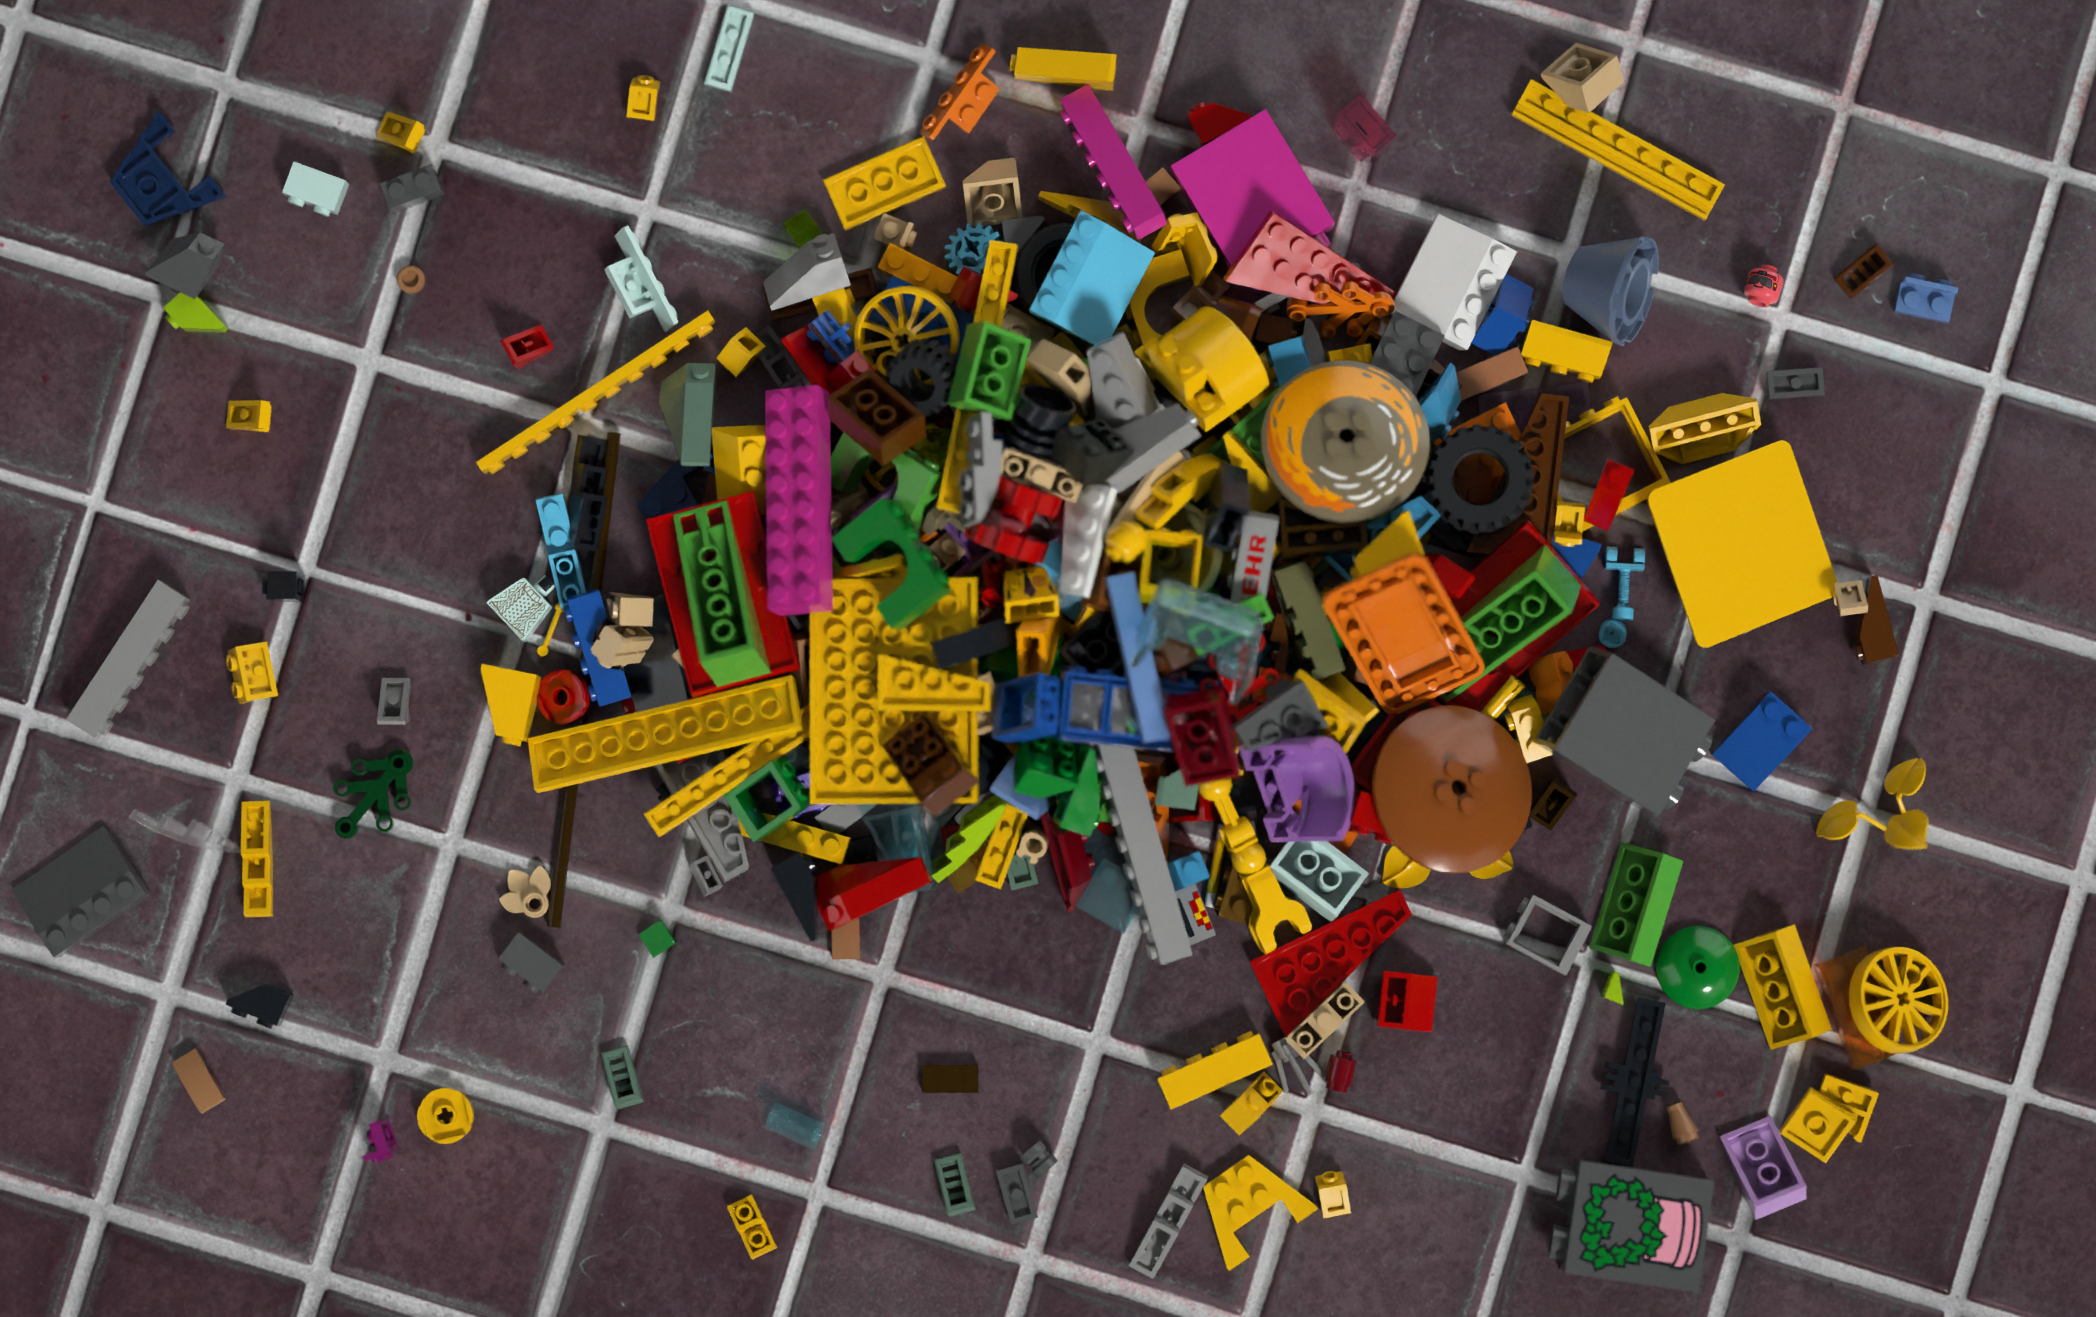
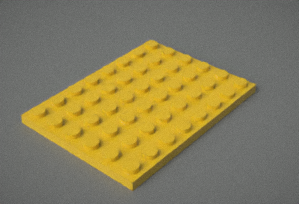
M905 578L832 579L833 611L810 613V804L920 803L882 745L925 711L877 710L878 654L938 669L930 642L978 626V578H949L950 581L948 583L953 590L903 630L890 629L876 605L897 590ZM978 657L939 670L978 680ZM926 711L978 779V711ZM979 782L953 803H979Z

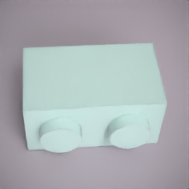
M293 162L282 193L289 197L287 202L303 207L304 203L314 206V212L329 217L330 212L338 215L349 184L341 178Z

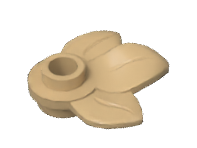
M539 866L530 876L522 871L510 870L508 874L510 892L499 898L502 906L511 913L524 912L532 918L543 916L549 907V900L546 895L551 888V880L547 871L542 866ZM536 898L540 901L538 909L531 908L530 902L532 899Z

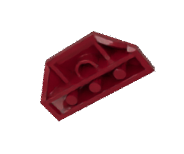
M1052 806L1041 818L1067 912H1071L1092 879L1091 869L1096 867L1092 852L1086 853L1084 843L1089 842L1087 835L1059 827L1052 820L1057 809Z

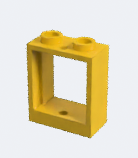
M1163 527L1158 531L1154 529L1146 530L1147 538L1145 540L1147 545L1143 556L1139 592L1140 602L1195 608L1203 535H1197V532L1192 530H1182L1180 533L1169 532V529ZM1152 545L1194 549L1190 588L1148 584Z

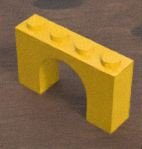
M1181 249L1152 258L1125 310L1127 319H1133L1136 327L1135 330H1132L1136 346H1143L1152 338L1156 337L1159 339L1162 336L1149 326L1145 317V304L1151 294L1162 287L1189 279L1190 275Z

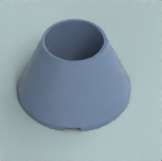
M1637 237L1581 246L1575 251L1567 267L1563 283V301L1565 305L1614 344L1624 346V342L1631 343L1639 333L1647 317L1655 292L1654 289H1650L1652 274H1658L1659 266L1658 247L1655 240L1649 237Z

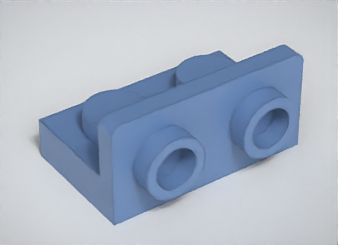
M1910 273L1908 277L1904 276L1900 279L1893 312L1949 323L1958 287H1953L1952 282L1936 279L1934 283L1925 281V276Z

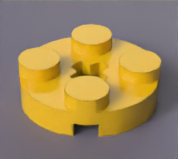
M440 1088L430 1092L422 1100L417 1111V1121L422 1133L431 1140L440 1144H449L459 1141L471 1130L474 1121V1110L470 1100L463 1092L452 1088ZM442 1108H447L448 1112H453V1117L450 1118V1123L445 1124L444 1120H439L438 1115L442 1113Z

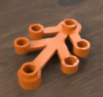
M1355 282L1344 283L1342 295L1332 290L1328 284L1320 283L1314 288V298L1320 302L1329 300L1333 303L1309 305L1307 300L1292 297L1287 301L1286 312L1289 318L1296 322L1303 321L1307 315L1335 314L1330 319L1320 323L1319 334L1323 338L1334 337L1336 335V328L1354 313L1363 312L1358 318L1347 322L1348 335L1358 337L1363 334L1364 326L1374 316L1384 317L1394 311L1395 304L1388 293L1376 292L1370 294L1359 288ZM1357 298L1362 302H1354L1352 300Z

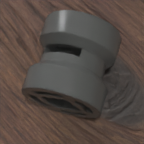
M1041 1139L1020 1156V1159L1025 1164H1029L1032 1167V1173L1037 1179L1058 1162L1053 1154H1049L1046 1151V1145Z

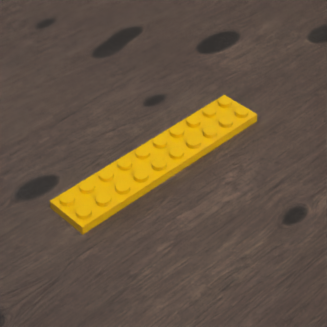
M790 675L528 738L534 790L537 793L802 731L803 727L795 678Z

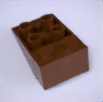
M926 711L882 745L920 804L934 816H937L979 782L967 763Z

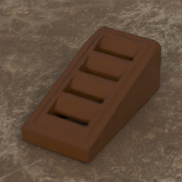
M1876 242L1833 279L1846 295L1853 299L1895 263ZM1873 253L1884 264L1881 268L1870 257ZM1866 260L1875 273L1871 275L1862 265V262ZM1857 267L1866 280L1862 282L1853 272V269ZM1847 274L1857 284L1858 287L1856 289H1853L1844 277Z

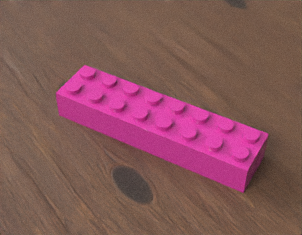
M818 385L765 391L768 610L780 616L833 611L830 420L827 397L830 393Z

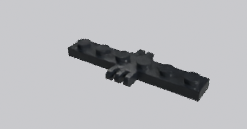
M1637 997L1624 1065L1605 1061L1604 1067L1615 1069L1614 1075L1603 1072L1602 1078L1613 1081L1612 1085L1601 1083L1600 1089L1618 1093L1604 1160L1606 1162L1633 1167L1646 1100H1654L1655 1095L1667 1096V1091L1658 1090L1657 1084L1669 1086L1670 1080L1660 1079V1073L1652 1071L1666 1005L1664 1002Z

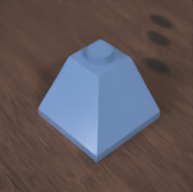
M1017 752L995 780L990 791L1037 820L1057 800L1055 795L1038 799L1014 792L1013 768Z

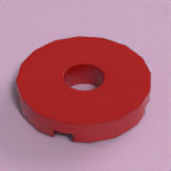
M559 669L549 672L541 680L537 703L541 713L547 720L566 725L577 722L585 715L589 706L590 693L587 683L581 675L573 670ZM562 689L567 693V701L564 705L558 698L559 692Z

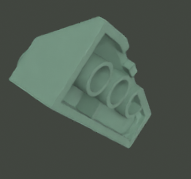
M687 363L661 382L659 406L665 416L666 425L673 438V444L681 466H709L712 441L711 428L713 427L716 397L715 364Z

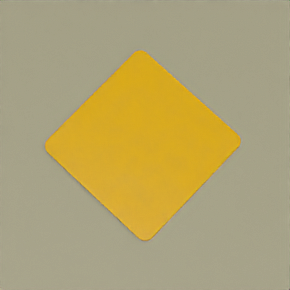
M1784 440L1776 441L1656 488L1649 493L1647 502L1694 639L1700 647H1711L1833 597L1834 584L1838 582L1793 450L1788 442Z

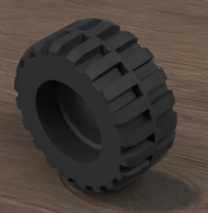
M1481 424L1472 425L1470 428H1459L1452 435L1448 434L1443 438L1442 443L1439 446L1437 445L1427 466L1426 483L1428 497H1430L1432 506L1438 511L1441 518L1446 523L1452 524L1455 529L1470 531L1471 534H1478V532H1486L1488 534L1495 532L1499 528L1503 529L1522 514L1530 499L1533 485V470L1529 455L1525 453L1523 445L1513 439L1510 433L1497 430L1495 426L1481 427ZM1473 454H1486L1494 457L1500 462L1506 474L1504 491L1499 498L1486 505L1467 503L1457 494L1454 488L1453 474L1457 465L1464 458Z

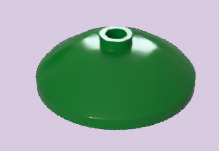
M1690 926L1676 931L1663 943L1656 960V975L1664 993L1673 1002L1690 1009H1707L1720 1004L1732 993L1739 978L1740 964L1736 949L1726 936L1709 927ZM1699 962L1705 965V970L1702 973H1698L1695 969L1696 964Z

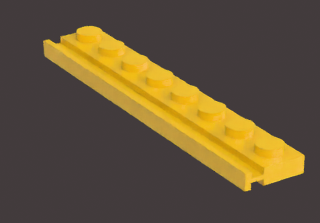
M1532 79L1511 115L1704 221L1707 219L1725 184L1595 113H1587L1568 107L1554 91Z

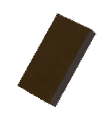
M923 1065V1093H979V1065Z

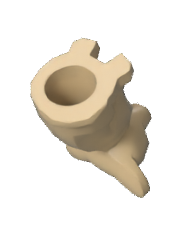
M1027 818L1020 847L1017 848V855L1021 858L1026 854L1030 857V863L1036 864L1038 859L1047 850L1048 839L1045 830Z

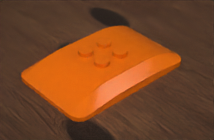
M1411 553L1330 590L1323 598L1325 611L1381 708L1388 714L1404 712L1472 681L1484 672L1485 666L1481 655L1434 570L1422 554ZM1404 701L1400 707L1393 708L1397 702Z

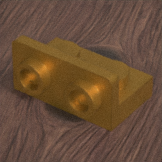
M1232 865V868L1226 867L1222 883H1226L1227 886L1224 894H1218L1214 909L1219 910V917L1248 925L1253 907L1239 876L1241 873L1237 872Z

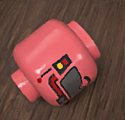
M1763 264L1761 268L1750 270L1744 287V294L1748 297V302L1764 308H1768L1770 304L1776 303L1782 290L1783 277L1777 273V268Z

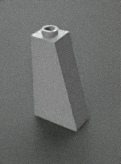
M1175 404L1114 429L1134 448V453L1107 480L1113 488L1117 489L1118 494L1201 436L1195 427L1199 422L1189 409L1185 412L1179 404Z

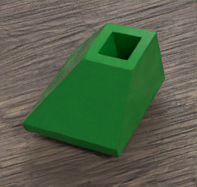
M1049 736L1021 742L1013 768L1014 792L1041 799L1078 787L1079 775L1076 744L1063 740H1053V737Z

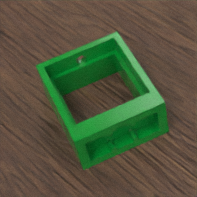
M784 756L769 762L723 795L752 842L767 837L812 805L810 804L808 789L801 784L795 774L793 765ZM772 773L792 807L768 823L747 789Z

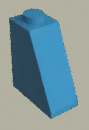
M1200 851L1167 864L1174 891L1210 877Z

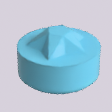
M1608 619L1601 624L1599 640L1604 646L1617 648L1626 640L1627 629L1620 620Z

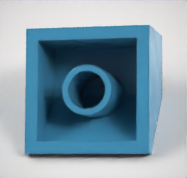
M1449 363L1418 400L1426 417L1430 445L1438 437L1442 440L1452 427L1451 424L1460 413L1456 409L1462 399L1455 366L1452 363Z

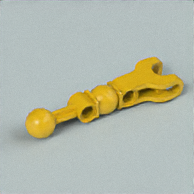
M1231 778L1199 784V793L1208 801H1214L1225 825L1219 828V833L1227 850L1232 852V865L1237 872L1241 873L1239 876L1251 901L1253 909L1249 917L1248 929L1259 950L1268 954L1276 949L1273 932L1275 926L1282 920H1288L1293 929L1302 934L1311 931L1312 925L1304 906L1284 896L1270 865L1265 863V850L1257 843L1258 839L1251 823L1245 816L1239 818L1228 795L1232 787Z

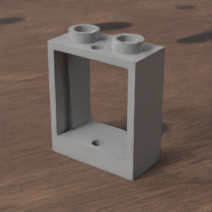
M1530 895L1529 899L1524 897L1517 909V912L1520 913L1517 922H1511L1504 933V937L1507 938L1505 944L1566 976L1592 926L1535 895ZM1534 905L1576 927L1558 963L1516 941Z

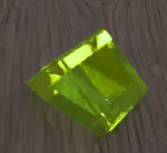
M803 209L783 223V226L799 249L808 241L822 235L818 225L806 209Z

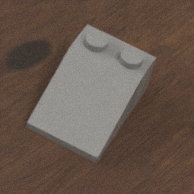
M834 233L830 235L822 234L808 241L763 282L771 311L851 285Z

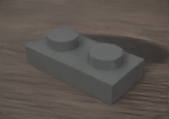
M1823 367L1766 372L1768 400L1825 395Z
M1023 1163L997 1170L996 1173L1011 1225L1038 1218Z

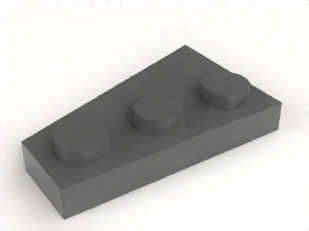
M1300 679L1232 725V729L1241 745L1247 751L1277 743L1288 737L1304 735L1308 731L1329 727L1305 683Z

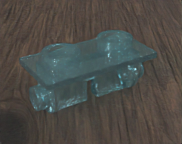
M775 1102L764 1128L815 1150L826 1124Z

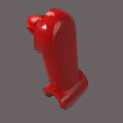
M987 559L981 565L984 590L980 598L992 610H996V605L999 601H1005V597L1000 594L1001 572L1006 568L1005 560H998L993 563Z

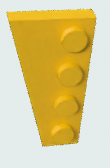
M878 654L877 710L991 711V683Z

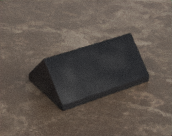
M1099 610L1058 650L1073 667L1086 668V674L1096 675V670L1113 671L1114 674L1124 664L1112 612ZM1145 620L1148 637L1150 639L1152 636H1154L1155 630ZM1091 685L1095 690L1100 687V685Z

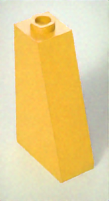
M1018 47L1017 55H1011L1010 71H1015L1014 78L1018 80L1084 87L1089 84L1091 89L1113 91L1117 55Z

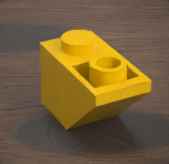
M1263 1071L1224 1110L1220 1117L1238 1135H1241L1266 1111L1283 1090Z

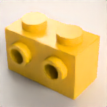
M1532 694L1512 700L1506 707L1508 714L1504 716L1509 731L1513 730L1514 740L1521 749L1526 763L1552 755L1533 742L1544 723L1539 706Z

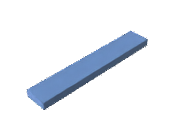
M1134 572L1105 578V583L1141 743L1168 739L1171 737L1164 713L1165 708Z

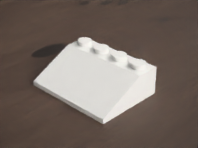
M1437 214L1393 300L1395 307L1391 314L1393 315L1397 311L1445 335L1442 341L1458 351L1468 350L1517 251L1489 236Z

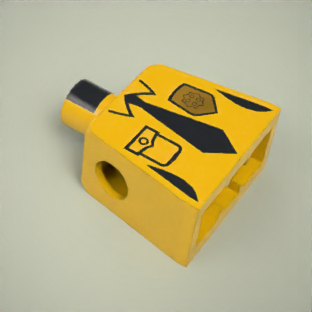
M1018 562L1014 565L1012 571L1005 573L1006 623L1059 616L1058 592L1045 568H1030L1027 562Z

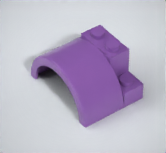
M1327 736L1288 737L1277 743L1250 751L1245 750L1242 745L1238 746L1246 770L1254 771L1268 812L1263 817V821L1271 842L1342 841L1351 823L1355 789L1349 760L1339 743ZM1298 800H1302L1300 815L1292 809V806Z

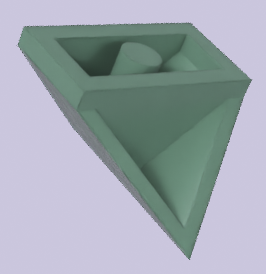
M1181 770L1169 776L1160 777L1155 805L1195 810L1199 784L1185 787Z

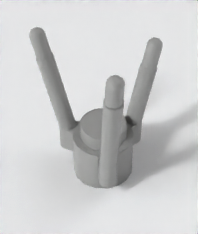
M1285 1038L1273 1043L1274 1052L1271 1054L1275 1060L1284 1093H1288L1289 1089L1281 1059L1284 1063L1290 1061L1306 1093L1311 1095L1312 1090L1295 1059L1299 1054ZM1308 1055L1305 1060L1324 1080L1325 1073Z

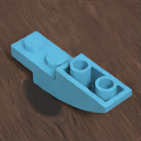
M560 493L537 498L536 504L560 608L563 609V606L568 605V597L585 593L586 588L578 550L571 547L570 518L564 494Z

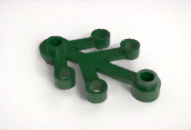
M402 749L394 750L388 754L386 759L366 761L364 759H355L351 764V770L356 775H365L368 771H386L377 780L357 782L339 780L334 784V793L340 797H346L350 793L368 792L348 817H341L337 820L335 831L339 837L344 839L353 838L358 833V822L376 800L379 813L376 827L382 832L392 830L394 821L390 817L388 785L394 778L397 789L394 806L402 811L410 808L412 801L408 796L406 775L413 768V758L407 751ZM397 758L403 759L404 765L402 768L398 769L395 767L394 761ZM358 762H363L365 765V769L362 772H357L355 769V765ZM341 783L347 786V791L344 794H340L337 789ZM401 797H405L408 801L407 805L403 808L398 805V800ZM384 818H387L390 822L387 829H383L380 826V822ZM345 822H348L351 826L350 831L347 833L341 830V825Z

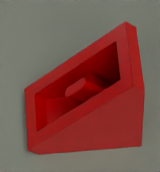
M542 325L500 341L512 364L517 369L524 367L554 349Z

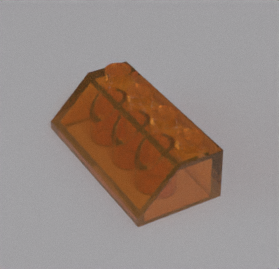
M1866 945L1813 964L1851 1069L1856 1070L1895 1055L1872 1045L1861 1034L1851 1014L1849 1005L1850 981L1858 964L1869 955ZM1869 973L1866 982L1880 987ZM1864 992L1866 1005L1877 1003L1875 995ZM1879 1008L1868 1011L1872 1023L1881 1015ZM1889 1021L1880 1030V1033L1886 1038L1888 1036Z

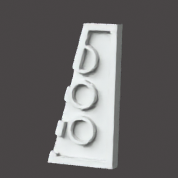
M1093 484L1081 487L1076 503L1065 500L1060 592L1089 598L1117 489L1110 486Z

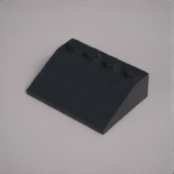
M665 594L653 597L652 626H642L653 636V643L648 650H645L646 654L640 663H631L624 666L636 712L694 699L690 693L685 670L671 657L679 649Z

